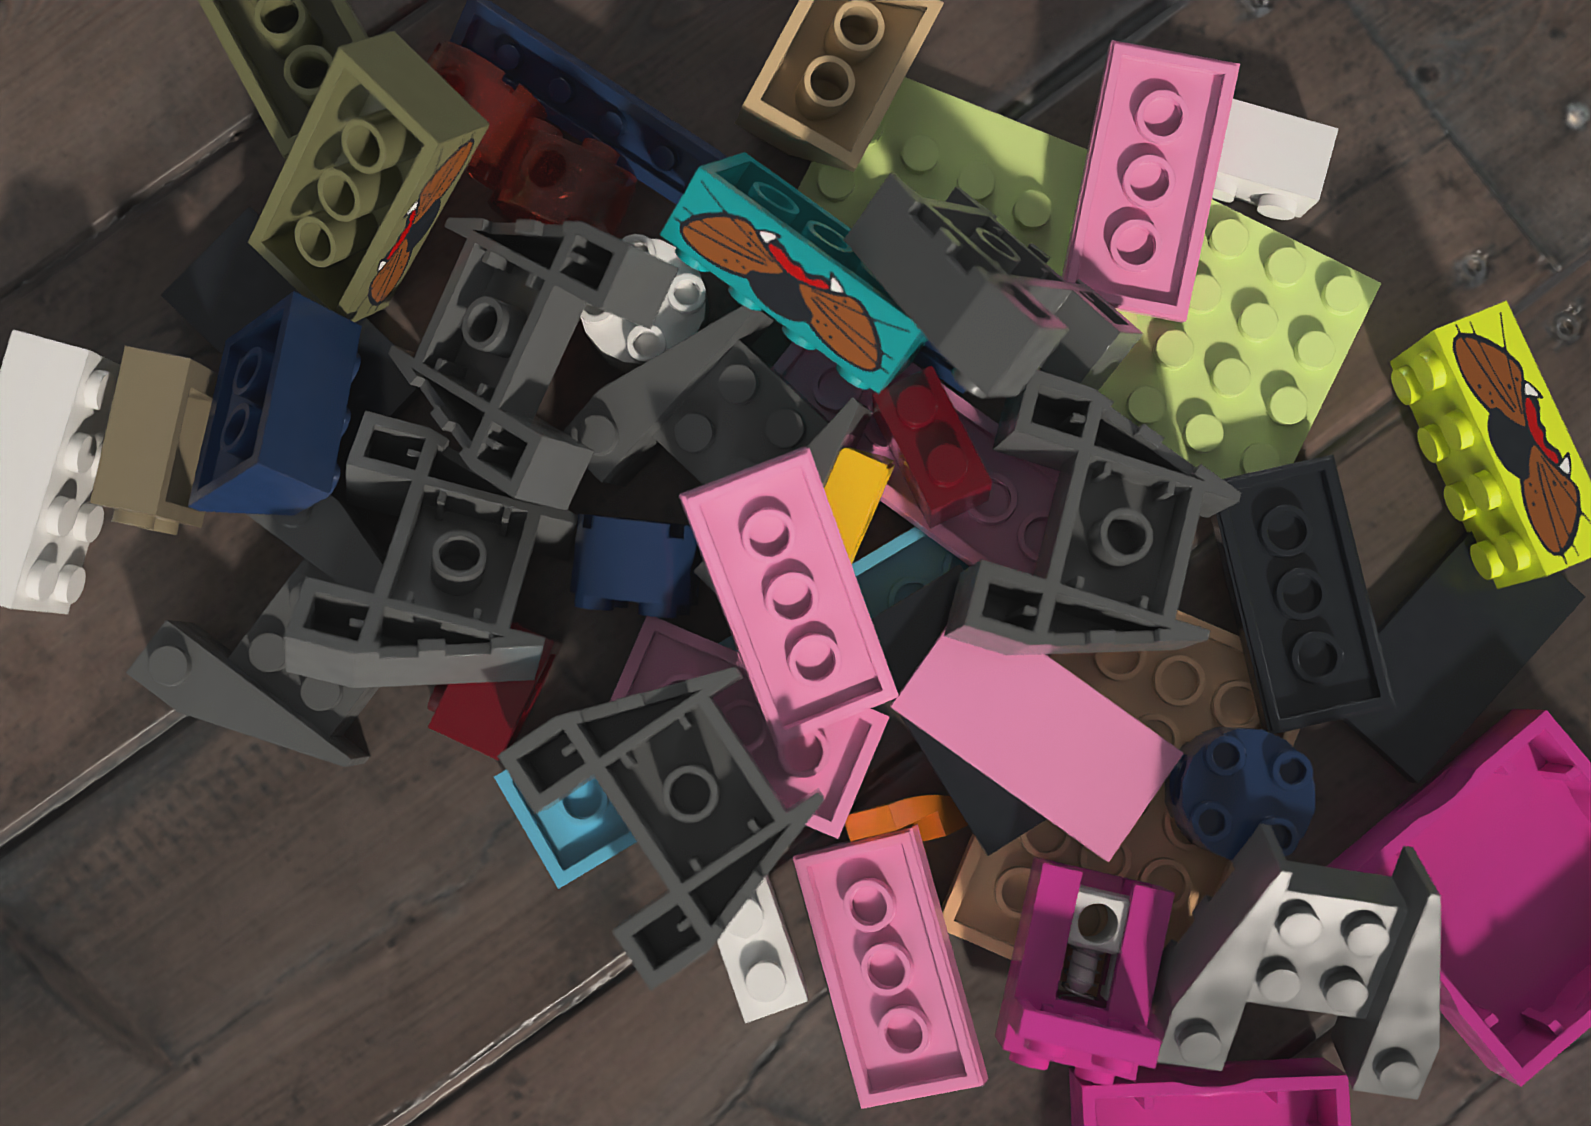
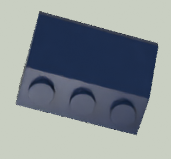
M293 291L226 340L188 507L202 512L294 516L320 500L326 499L333 492L340 476V466L336 463L340 440L348 427L351 417V411L347 407L350 386L361 363V356L357 353L361 325Z

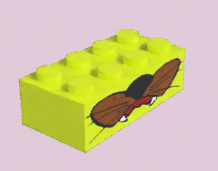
M1507 301L1434 329L1390 361L1393 369L1391 380L1394 391L1403 404L1410 406L1419 426L1417 437L1420 448L1430 462L1436 463L1446 485L1444 488L1446 505L1451 514L1458 521L1463 522L1466 531L1473 532L1477 543L1471 545L1470 554L1476 570L1484 579L1490 580L1493 578L1497 589L1548 576L1591 558V480Z

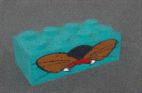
M746 152L699 166L660 233L663 238L676 246L675 253L685 264L701 272H712L730 286L728 291L736 301L749 309L767 312L783 324L782 331L791 341L805 349H817L837 363L836 370L840 376L858 388H871L879 394L912 364L928 340L844 241L851 228Z

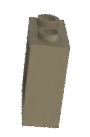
M125 346L90 498V503L114 509L112 522L171 535H177L179 524L202 528L205 512L190 508L188 504L218 373L191 358Z

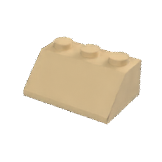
M799 0L743 103L735 124L788 155L854 172L944 2L940 0Z

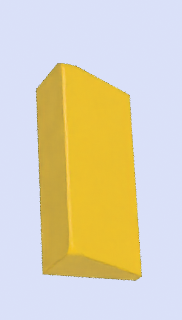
M849 447L843 448L839 452L824 490L852 565L895 465L892 464L894 460L885 456Z

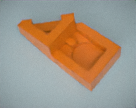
M943 795L916 796L863 809L849 814L845 822L850 841L896 831L918 824L922 841L947 836L968 826L951 797Z

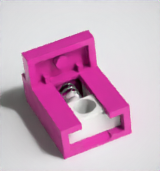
M1033 857L995 1037L1001 1048L1010 1051L1009 1060L1022 1066L1040 1070H1047L1049 1061L1075 1066L1073 1073L1075 1076L1103 1085H1113L1115 1076L1135 1080L1138 1065L1156 1069L1161 1040L1147 1028L1175 893L1160 885L1040 857ZM1091 904H1104L1108 912V921L1105 928L1094 936L1081 935L1078 929V918L1082 910ZM1067 944H1070L1073 952L1072 955L1067 957L1070 966L1064 970L1067 975V981L1062 982L1061 985L1070 992L1058 990ZM1105 952L1106 955L1097 997L1092 998L1082 995L1092 986L1097 987L1093 983L1095 973H1100L1096 971L1098 960L1102 961L1099 955H1103ZM1068 983L1070 989L1065 987L1063 984Z

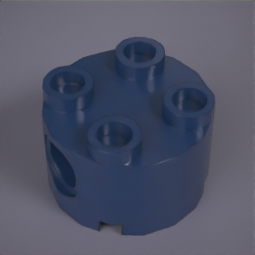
M579 513L570 592L575 593L574 606L585 609L612 611L614 607L628 608L629 601L639 602L638 614L661 618H677L678 615H690L691 605H698L700 577L693 571L702 563V555L691 526Z
M1215 727L1201 732L1203 734L1196 736L1190 742H1186L1179 749L1184 754L1165 780V804L1170 816L1174 818L1177 827L1182 831L1181 833L1195 846L1232 861L1258 826L1265 824L1271 825L1284 857L1290 855L1297 848L1299 840L1305 835L1315 812V783L1312 778L1313 768L1310 760L1303 753L1298 752L1287 740L1262 729Z

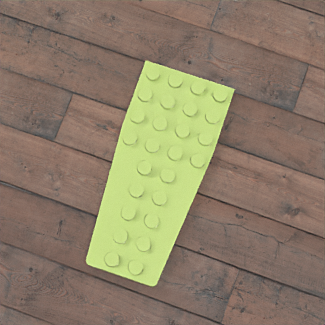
M905 77L856 170L851 172L812 161L798 191L852 229L890 173L896 174L919 196L945 202L954 188L958 187L997 216L996 220L1026 247L1032 243L1051 257L1046 264L1062 277L1087 149ZM1212 199L1186 322L1181 323L1118 311L1143 333V336L1098 391L1114 402L1111 407L1137 426L1147 425L1164 437L1162 443L1195 467L1202 464L1221 479L1292 464L1313 425L1381 283Z

